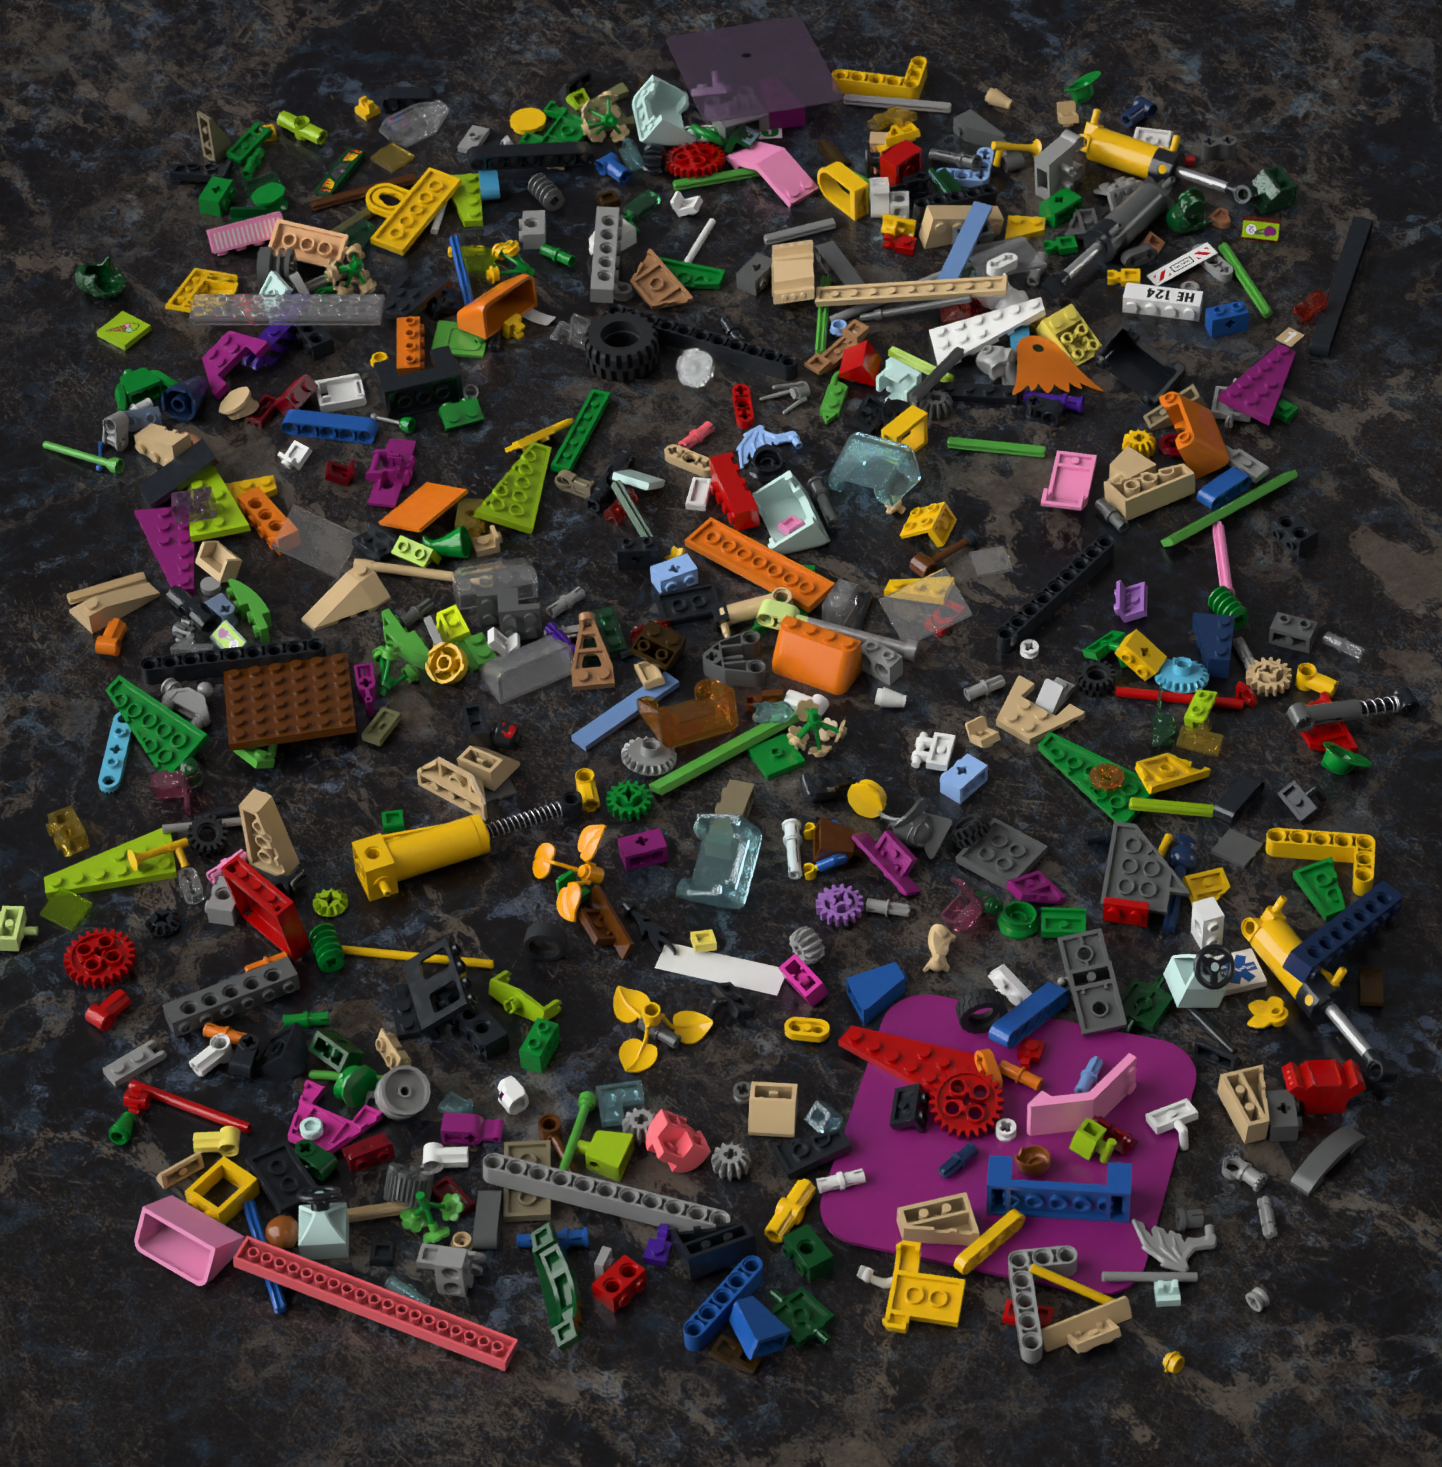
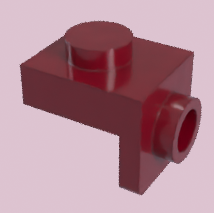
M351 459L348 467L328 461L325 480L347 487L350 480L355 479L357 473L355 460Z

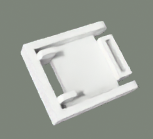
M358 373L314 381L319 387L316 391L320 412L326 413L364 406L367 403L362 381ZM322 393H328V395L321 397Z

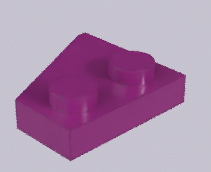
M1039 870L1008 880L1006 888L1019 901L1063 904L1066 896Z

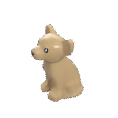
M934 924L930 929L928 946L932 957L924 967L923 972L929 969L936 972H948L950 969L945 957L949 952L950 942H954L956 936L942 924Z

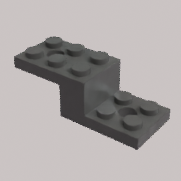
M1098 928L1058 937L1057 941L1072 1002L1075 1004L1082 1037L1127 1027L1112 962L1109 961L1102 929ZM1087 950L1091 953V956L1087 960H1082L1078 956L1079 952ZM1101 1004L1106 1007V1011L1099 1015L1094 1013L1093 1008Z

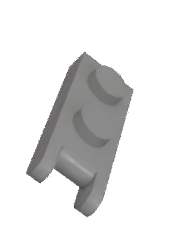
M152 1039L104 1067L103 1073L115 1087H118L167 1057V1053L161 1050L155 1054L152 1050L156 1048L157 1042Z

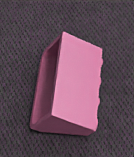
M171 1195L143 1206L134 1242L140 1253L195 1285L202 1286L211 1282L235 1256L243 1243L244 1236Z

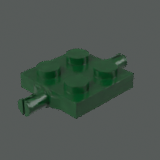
M1158 975L1153 984L1133 979L1120 997L1127 1022V1027L1121 1028L1122 1032L1129 1033L1134 1025L1151 1032L1156 1028L1174 1002L1173 996L1161 989L1162 985L1166 982L1163 976Z
M801 1287L787 1296L780 1293L777 1288L770 1291L769 1296L777 1302V1305L770 1312L791 1330L788 1339L798 1348L815 1337L822 1341L824 1345H828L832 1341V1337L824 1329L835 1321V1315L808 1291Z

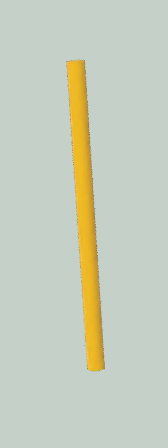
M341 945L345 955L409 960L419 954L416 952ZM434 954L423 961L427 963L450 964L447 955ZM461 957L468 967L489 969L494 967V960Z

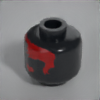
M499 720L498 723L494 722L489 734L494 746L506 750H511L514 745L518 746L522 738V734L519 733V726L506 720Z

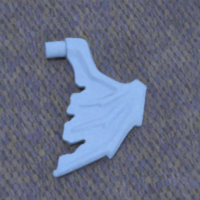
M758 425L743 434L744 439L738 445L736 451L739 454L740 468L744 469L748 465V455L750 454L752 459L755 451L762 445H779L791 442L796 449H800L803 444L795 431L774 434L765 431V426Z

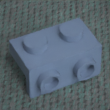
M159 407L123 411L129 418L128 432L144 429L151 423L162 426Z

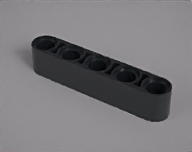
M984 184L916 199L912 219L922 224L927 205L972 206L974 201L996 206L998 188L993 184Z

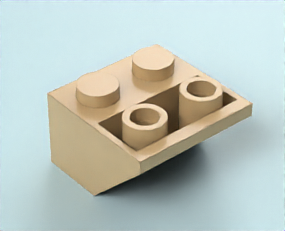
M469 746L457 758L460 768L483 781V786L492 791H495L520 766L519 761L488 748Z
M751 1082L748 1135L794 1138L798 1109V1084Z

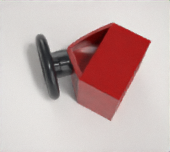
M906 139L881 153L870 152L869 141H866L864 144L865 177L868 179L871 177V166L880 167V177H888L889 186L902 183V177L922 171V148Z

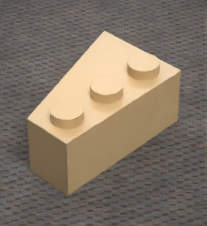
M153 423L134 435L137 451L163 467L191 447L189 433L179 434L178 430L175 429L168 431L167 427Z
M1263 1064L1220 1074L1217 1093L1244 1144L1264 1140L1267 1137L1270 1120L1265 1093L1266 1085L1263 1076Z
M966 1192L897 1208L896 1221L902 1241L969 1246L979 1238L980 1233Z

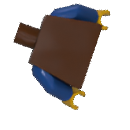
M822 817L816 826L811 822L805 825L804 838L806 840L813 839V862H816V865L806 863L803 866L804 875L807 880H813L818 870L822 872L840 865H847L852 855L862 857L864 851L859 849L856 842L851 838L854 834L851 828L843 826L836 820H828Z

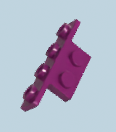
M891 830L885 831L878 842L867 832L852 835L851 838L856 842L857 847L869 856L871 862L882 870L884 876L895 884L900 893L910 896L920 892L919 887L908 877L909 872L918 859Z

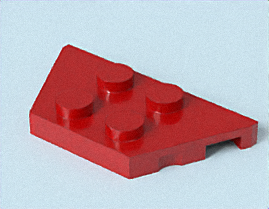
M1325 691L1320 694L1318 700L1315 702L1311 701L1307 705L1332 701ZM1344 722L1313 726L1306 732H1300L1310 750L1326 751L1323 743L1330 741L1343 749L1358 753V746Z

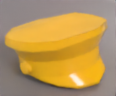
M865 779L859 783L856 782L848 790V802L854 811L861 816L867 818L878 817L879 810L883 812L887 805L885 791L872 780Z

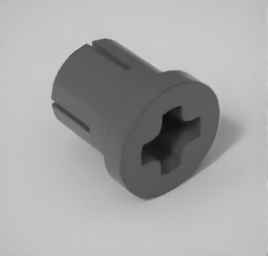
M1177 1208L1175 1212L1177 1230L1182 1232L1185 1229L1203 1228L1204 1215L1202 1209L1184 1210L1183 1208Z

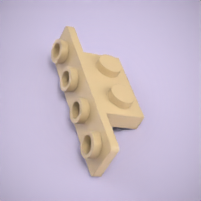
M1122 1296L1041 1329L1044 1350L1049 1352L1069 1344L1077 1353L1088 1352L1100 1344L1112 1342L1113 1339L1121 1336L1120 1327L1116 1324L1132 1318L1129 1299L1126 1296Z

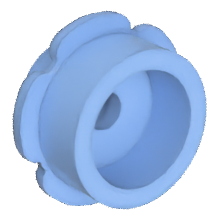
M841 319L834 320L830 326V333L836 337H842V330L847 326L846 322Z

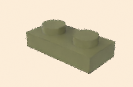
M382 707L361 734L362 740L381 746L402 719L401 713Z

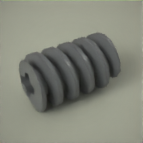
M538 173L530 179L528 191L546 210L554 212L564 204L565 198L562 196L561 190L545 174Z

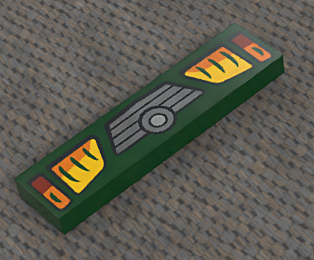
M348 147L315 188V195L326 197L336 194L366 156L365 151Z

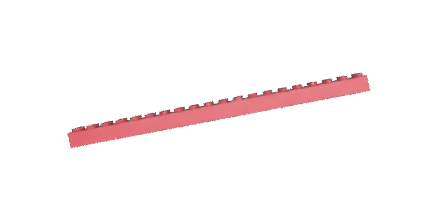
M246 1236L233 1257L234 1267L503 1371L508 1367L518 1348V1339L249 1236Z

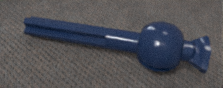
M1178 833L1176 837L1179 845L1170 850L1167 862L1182 881V878L1192 872L1198 864L1197 854L1192 848L1197 842L1190 835ZM1170 895L1168 912L1164 917L1162 927L1165 933H1174L1176 930L1182 896Z

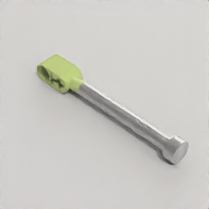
M765 599L762 602L756 617L760 625L779 630L782 620L788 615L860 640L861 644H864L871 638L894 652L903 654V659L913 662L919 645V641L908 639L906 643L800 615V611L796 606L772 599Z

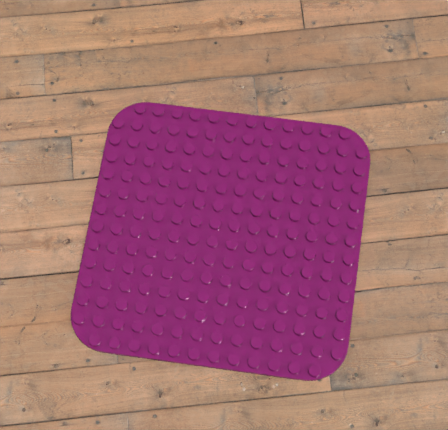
M927 994L905 998L887 1011L879 1029V1032L973 1054L978 1050L988 1048L993 1052L998 1066L1002 1060H1006L1021 1068V1060H1017V1052L1021 1042L1008 1049L989 1040V1032L973 1034L963 1030L955 1007H957L956 1003L959 1001L957 999ZM991 1008L980 1009L973 1014H981L989 1011ZM1050 1018L1026 1037L1045 1042V1050L1040 1064L1032 1063L1030 1073L1043 1078L1040 1089L1035 1091L1022 1083L1017 1084L1014 1079L1001 1074L1003 1095L1000 1097L1004 1098V1104L999 1106L1004 1108V1112L997 1114L1000 1116V1119L1009 1118L1016 1123L1015 1139L1003 1142L996 1137L997 1121H993L995 1129L987 1127V1135L980 1131L978 1139L974 1134H970L969 1140L966 1139L965 1134H962L961 1138L957 1139L956 1132L948 1136V1128L941 1131V1123H934L936 1116L930 1115V1110L933 1107L928 1108V1122L926 1123L924 1133H919L915 1126L893 1130L889 1124L895 1088L908 1086L909 1084L868 1062L844 1130L853 1150L834 1159L829 1174L831 1176L836 1175V1172L839 1171L844 1173L862 1168L866 1183L852 1185L841 1191L836 1189L823 1192L820 1202L822 1221L832 1235L845 1243L896 1254V1245L902 1241L896 1221L898 1207L966 1192L980 1237L1003 1217L1001 1215H986L989 1155L1013 1157V1180L1025 1179L1030 1181L1107 1185L1108 1163L1100 1162L1101 1154L1095 1152L1087 1160L1069 1149L1076 1131L1029 1136L1027 1134V1104L1041 1091L1050 1096L1075 1094L1074 1089L1081 1078V1071L1086 1069L1091 1058L1098 1056L1099 1059L1103 1060V1065L1097 1075L1098 1081L1092 1085L1091 1091L1130 1053L1137 1057L1136 1088L1132 1094H1127L1103 1118L1114 1127H1118L1127 1133L1130 1132L1132 1137L1138 1140V1143L1126 1156L1113 1150L1108 1161L1111 1163L1122 1162L1132 1164L1129 1223L1026 1217L1023 1226L972 1270L1009 1278L1008 1257L1013 1251L1069 1245L1074 1247L1078 1253L1077 1271L1074 1275L1066 1278L1107 1296L1121 1293L1132 1287L1136 1282L1102 1281V1272H1144L1149 1254L1141 1248L1143 1245L1132 1224V1219L1143 1222L1145 1230L1152 1236L1151 1229L1153 1226H1157L1179 1147V1132L1176 1128L1157 1135L1146 1122V1114L1186 1098L1191 1103L1196 1084L1194 1063L1186 1052L1167 1041L1114 1030L1082 1037L1079 1023ZM977 1091L974 1095L982 1098L986 1096V1093L984 1091ZM966 1100L963 1105H967L970 1100ZM955 1107L947 1109L949 1114H956L959 1111ZM973 1112L969 1115V1117L972 1119H979L981 1117V1114L978 1112ZM968 1142L975 1144L979 1153L966 1163L964 1169L957 1170L948 1179L940 1177L938 1168L950 1159L952 1153H957ZM1041 1145L1048 1149L1052 1157L1048 1170L1038 1177H1029L1021 1173L1014 1158V1154L1018 1156L1021 1147ZM921 1243V1260L953 1266L957 1256L968 1246ZM1047 1279L1033 1280L1034 1284L1074 1292Z

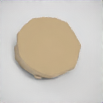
M241 387L232 390L220 403L219 413L227 415L231 420H236L251 415L260 406L258 401L251 397L249 388Z

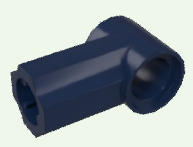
M1140 96L1134 101L1131 108L1120 115V120L1124 126L1129 128L1143 118L1151 119L1157 111V105Z

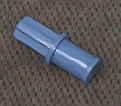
M1098 1056L1091 1058L1086 1069L1081 1071V1078L1074 1089L1075 1094L1089 1092L1092 1085L1098 1081L1097 1075L1103 1065V1060L1099 1059Z

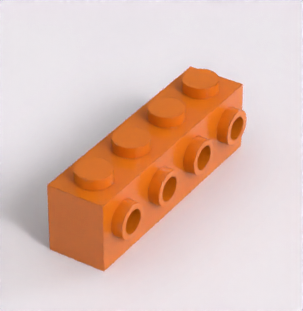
M420 316L397 318L398 375L425 370V362H422L425 361V350L422 349L425 348V337L422 336L425 335V325L421 324Z

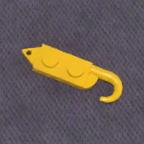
M565 419L515 441L504 449L506 453L520 448L522 451H525L532 441H539L541 444L550 440L549 435L569 427L574 423V419Z

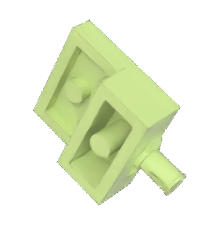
M2 906L0 912V951H19L21 941L25 935L38 936V926L25 927L27 916L24 906Z

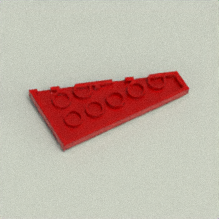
M851 1026L839 1039L840 1047L909 1085L920 1083L928 1093L936 1092L933 1089V1083L940 1084L938 1077L946 1078V1070L953 1074L955 1066L959 1071H963L964 1065L967 1066L968 1071H971L973 1066H976L975 1054L857 1026ZM954 1086L952 1088V1091L956 1093L964 1090L961 1086Z

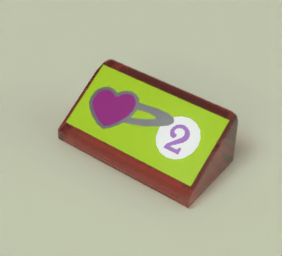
M1243 216L1241 239L1278 243L1281 220Z

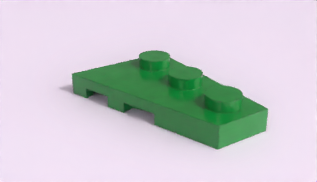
M1332 857L1293 871L1294 880L1325 922L1332 920L1346 909L1342 892L1337 882V874L1333 867Z

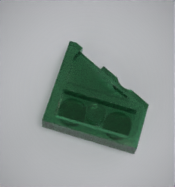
M363 219L343 231L342 234L349 236L347 247L360 244L363 252L365 247H369L371 244L370 238L377 231V227Z

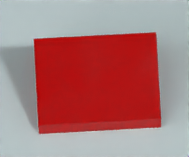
M868 340L846 348L843 352L838 377L876 387V376L880 372L882 358Z

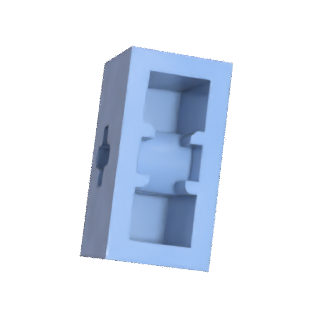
M687 553L650 566L651 582L659 593L680 590L699 583L698 568Z
M967 753L962 759H958L953 767L941 775L940 792L961 804L988 780V765Z

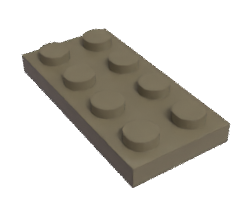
M551 1140L504 1142V1155L551 1167ZM504 1187V1222L551 1220V1199Z

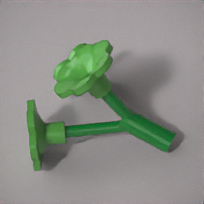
M423 1191L417 1192L415 1197L420 1207H408L402 1210L400 1213V1218L403 1220L402 1227L406 1230L410 1229L413 1233H419L422 1228L428 1226L430 1232L423 1235V1242L426 1244L438 1242L442 1238L449 1236V1227L439 1228L437 1222L432 1218L430 1209L431 1207L439 1208L445 1221H458L460 1213L464 1211L461 1196L457 1193L453 1195L447 1193L444 1195L441 1203H433L428 1201Z

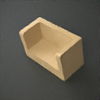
M203 541L195 563L218 582L222 583L228 582L230 578L236 580L242 560L218 541Z

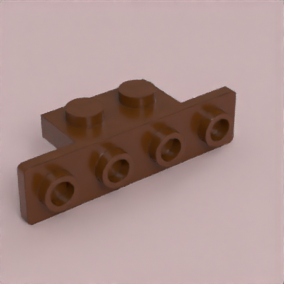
M594 885L588 899L592 909H580L577 916L594 945H614L621 959H627L634 943L600 885Z

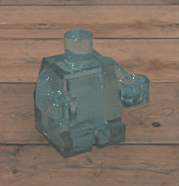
M816 1100L805 1120L818 1133H823L824 1131L839 1130L843 1117L826 1102Z

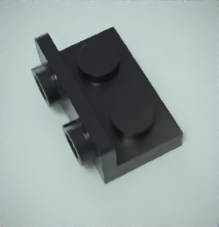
M374 521L368 522V531L354 537L352 545L376 562H384L395 556L392 554V550L398 538Z
M920 1083L895 1088L889 1124L893 1130L915 1126L919 1133L925 1132L931 1098L930 1094L925 1091Z

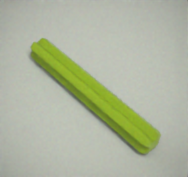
M895 346L888 350L889 357L926 375H929L936 368V366ZM947 372L940 382H954V375Z
M1136 797L1130 798L1129 801L1130 810L1213 817L1215 807L1212 804Z

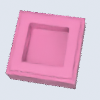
M791 515L778 523L777 527L780 532L788 536L804 526L805 522Z

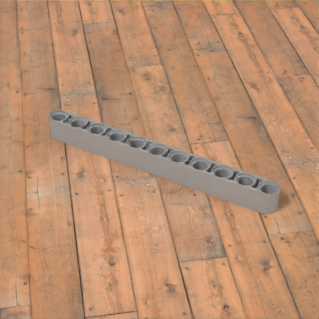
M490 1153L483 1159V1178L487 1183L658 1227L660 1223L670 1225V1230L678 1228L679 1232L693 1230L694 1226H701V1229L716 1228V1224L730 1222V1215L720 1209L498 1153Z

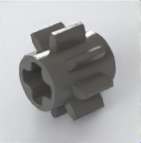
M182 618L181 622L177 621L174 624L172 634L176 636L175 642L188 645L189 642L195 641L198 629L194 627V621Z

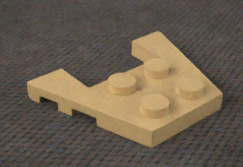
M1019 675L996 719V726L1030 745L1045 738L1049 732L1060 727L1062 729L1069 727L1070 723L1078 720V722L1083 720L1085 712L1069 704L1057 716L1025 699L1034 690V683Z

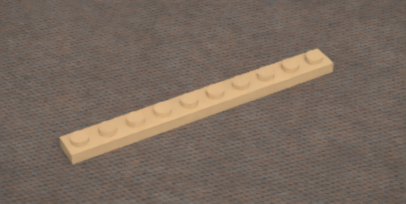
M1005 275L816 287L815 304L816 307L941 300L971 295L972 298L1007 296L1008 278Z

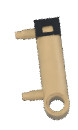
M779 587L771 594L728 605L725 604V601L712 604V615L717 632L722 631L724 638L731 637V625L756 619L761 604L765 599L786 600L784 603L793 605L791 591L785 587Z

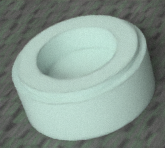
M309 1117L300 1123V1133L304 1139L316 1140L322 1136L324 1130L320 1119Z

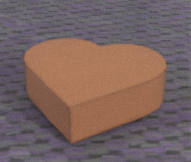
M1219 208L1207 217V221L1212 220L1213 223L1211 225L1220 229L1230 227L1231 218L1227 209Z

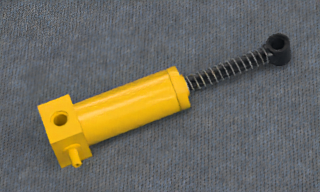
M567 790L563 792L560 799L556 800L554 805L544 806V808L539 807L538 810L528 811V813L523 812L522 815H513L512 818L507 817L506 820L502 819L501 821H496V823L491 822L490 825L485 824L477 813L388 842L384 841L381 833L352 842L356 874L369 901L388 897L399 892V881L490 853V837L492 836L494 838L495 835L500 836L502 833L505 835V832L509 831L510 833L511 830L516 831L518 828L521 830V827L525 826L526 828L527 825L532 826L533 823L537 824L540 821L542 823L543 820L548 821L549 818L553 819L555 816L558 818L559 815L567 820L579 819L583 815L582 795L576 790Z

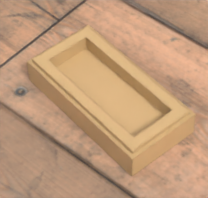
M647 661L634 665L635 671L645 690L665 684L664 677L657 666Z

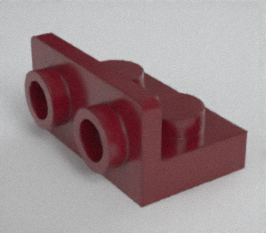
M384 1132L341 1148L342 1156L352 1174L395 1158L393 1143L391 1140L388 1141Z

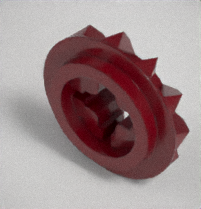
M1179 434L1162 436L1158 441L1159 452L1163 453L1164 456L1169 455L1171 458L1174 456L1180 458L1181 454L1178 448L1174 447L1176 446V437Z

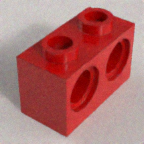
M624 1254L592 1283L593 1298L615 1313L621 1307H625L637 1292L639 1293L645 1288L647 1284L646 1269Z

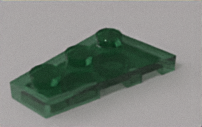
M613 606L593 610L596 626L609 657L619 656V652L627 650V646ZM590 638L588 648L597 647L595 639ZM597 655L587 656V662L599 660Z

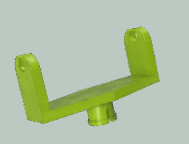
M507 970L490 980L488 994L503 1004L504 1009L507 1012L509 1011V1013H515L536 1021L537 1018L550 1020L561 1010L559 1005L562 1002L558 999L543 1007L521 989L509 985L508 983L511 978L508 976L512 973Z

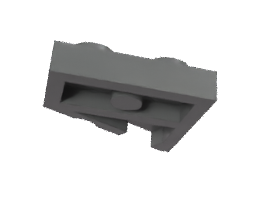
M1095 209L1075 210L1073 219L1069 223L1068 231H1065L1064 236L1074 235L1076 240L1084 239L1085 233L1098 222Z

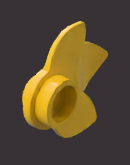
M1271 996L1267 1001L1255 1000L1248 1005L1249 1010L1254 1014L1247 1022L1249 1027L1266 1028L1269 1025L1280 1027L1288 1021L1289 1012L1284 1007V1001L1279 997Z

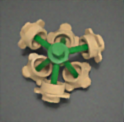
M354 244L343 249V252L347 255V260L350 262L348 265H344L341 260L328 259L325 278L328 282L333 283V289L338 291L337 294L340 297L348 298V296H355L353 292L354 287L350 283L359 285L361 295L372 294L376 289L377 282L368 278L370 277V272L364 270L361 266L363 263L361 259L365 257V253L362 252L360 244ZM347 272L349 275L347 281H341L338 286H335L336 281H339L342 274Z

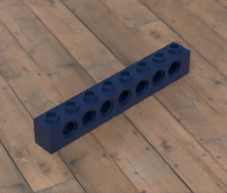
M1382 880L1290 951L1282 968L1303 984L1310 978L1314 980L1322 969L1327 970L1333 960L1338 961L1345 951L1349 952L1352 950L1356 942L1361 943L1368 933L1372 934L1378 928L1379 924L1384 925L1391 915L1395 916L1402 907L1400 903L1404 896Z

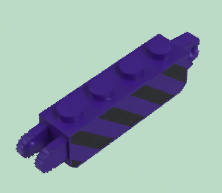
M305 299L300 304L292 302L257 337L267 341L272 347L260 359L252 351H249L243 357L242 365L247 367L252 364V369L256 371L262 366L270 368L296 341L294 334H296L295 325L310 320L311 312L314 310L313 302L309 299Z

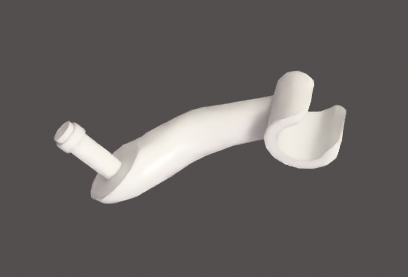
M863 1265L860 1266L857 1273L858 1278L884 1289L891 1288L893 1276L880 1278L872 1275L873 1269Z

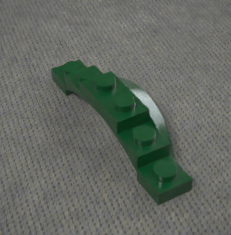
M548 1222L530 1233L533 1244L532 1252L551 1332L555 1336L557 1348L565 1351L582 1340L579 1326L583 1324L580 1311L584 1309L575 1270L569 1267L565 1248L559 1245L555 1226Z

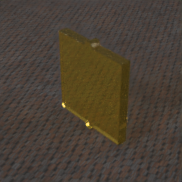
M394 143L379 149L377 153L370 157V160L392 173L401 167H405V164L414 159L413 154Z

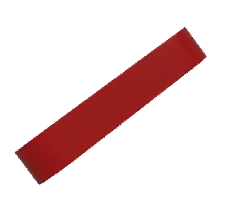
M737 384L732 388L736 424L739 428L748 429L754 425L750 389L746 384ZM739 405H747V407H745V408H740V407H738V406H739Z

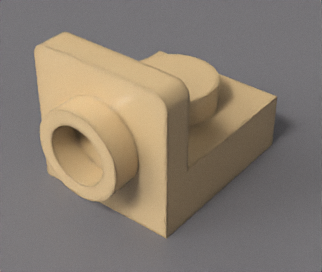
M494 525L490 526V534L471 538L476 557L500 552V543L503 542L500 531L497 532Z

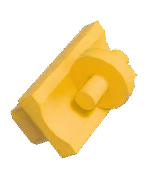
M886 213L883 214L881 233H890L895 238L898 235L915 237L917 220Z

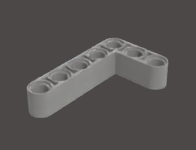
M1063 1245L1016 1250L1010 1253L1008 1257V1276L1020 1354L1027 1363H1037L1041 1360L1043 1353V1339L1033 1280L1044 1278L1029 1272L1030 1267L1034 1263L1064 1277L1072 1276L1077 1271L1078 1253L1072 1246Z

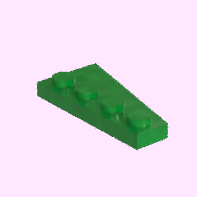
M659 257L686 289H720L726 276V271L722 269Z

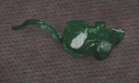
M1162 683L1159 686L1157 712L1154 714V725L1152 726L1154 734L1152 735V747L1174 744V740L1170 738L1175 732V719L1170 713L1161 712Z

